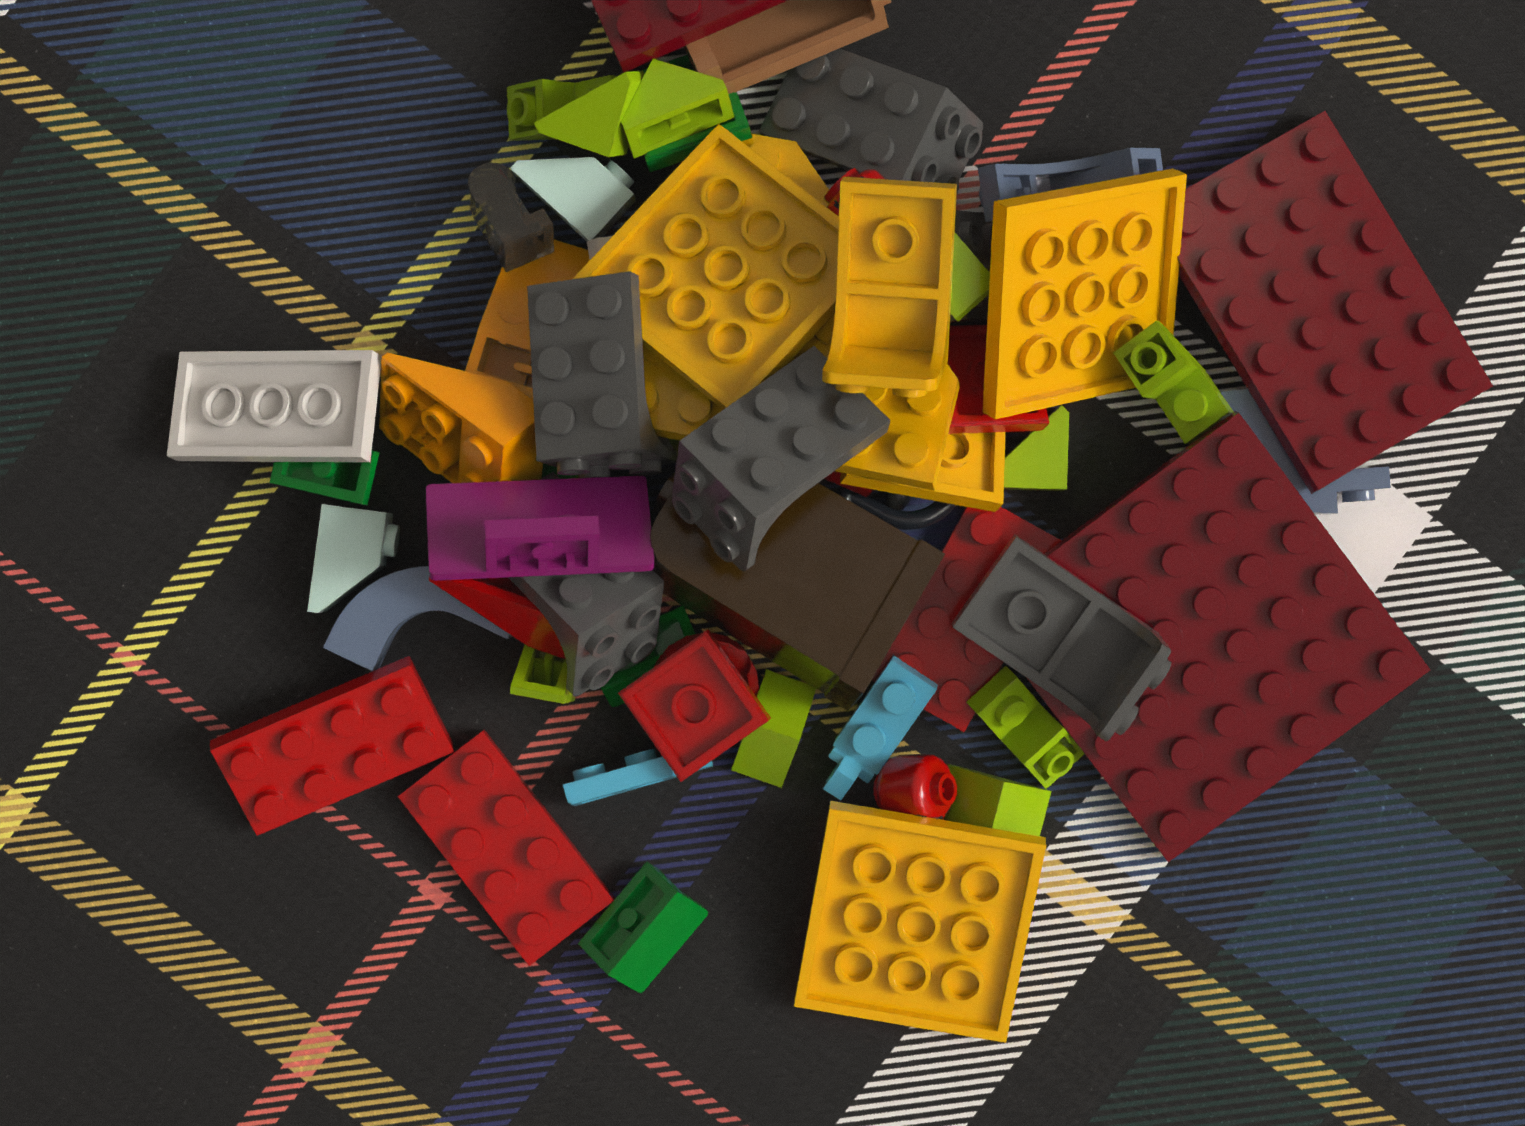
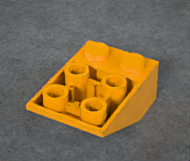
M517 228L480 322L465 371L508 381L533 399L527 286L572 280L590 261L588 250Z
M388 352L382 356L379 428L391 442L404 446L420 458L431 472L441 474L452 483L539 480L542 478L543 463L536 461L533 399L508 381Z

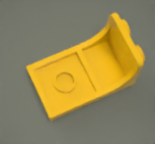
M856 177L842 178L840 181L835 317L830 351L822 369L823 382L836 384V390L845 393H864L869 391L870 387L892 388L893 394L909 398L922 397L927 394V391L937 389L948 362L957 184Z

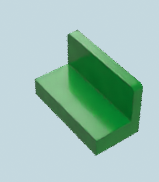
M646 862L578 944L608 976L638 993H642L708 916V911L700 903L682 893L657 867Z

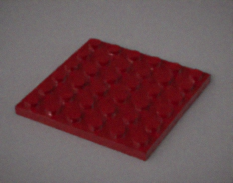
M1236 410L1044 554L1156 630L1171 649L1168 660L1172 664L1163 681L1153 690L1149 687L1145 689L1135 703L1139 707V711L1130 727L1122 735L1115 732L1108 741L1098 737L1093 728L1072 709L1028 679L1167 862L1177 857L1431 670Z

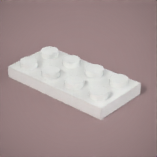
M373 350L179 352L167 457L176 461L370 462L382 356Z

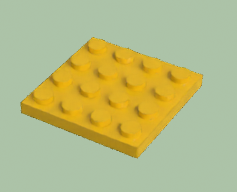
M718 124L573 279L628 271L639 275L643 345L724 410L786 366L835 313L839 216Z
M1172 168L994 201L983 413L996 420L1136 388L1113 352L1155 321H1160L1174 335L1179 275L1177 256L1180 255L1187 174Z
M830 801L794 1007L1006 1043L1046 850V837Z

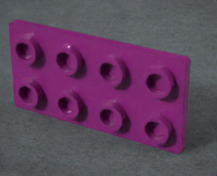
M644 476L429 484L426 486L429 577L431 580L643 572L654 569V550L651 547L650 537L652 529L647 479Z

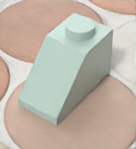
M595 157L517 160L510 168L513 174L585 241L604 237L637 201L634 193L629 189L633 185L634 180L612 160L605 167Z
M322 504L307 612H327L384 569L388 556H396L400 526L392 524V513Z

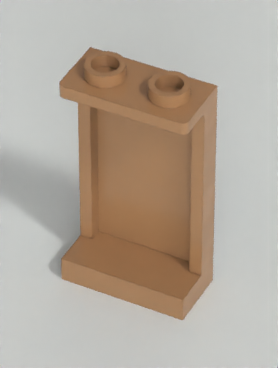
M788 0L684 46V49L694 71L722 79L727 87L728 94L735 93L889 28L884 6L890 4L891 0Z

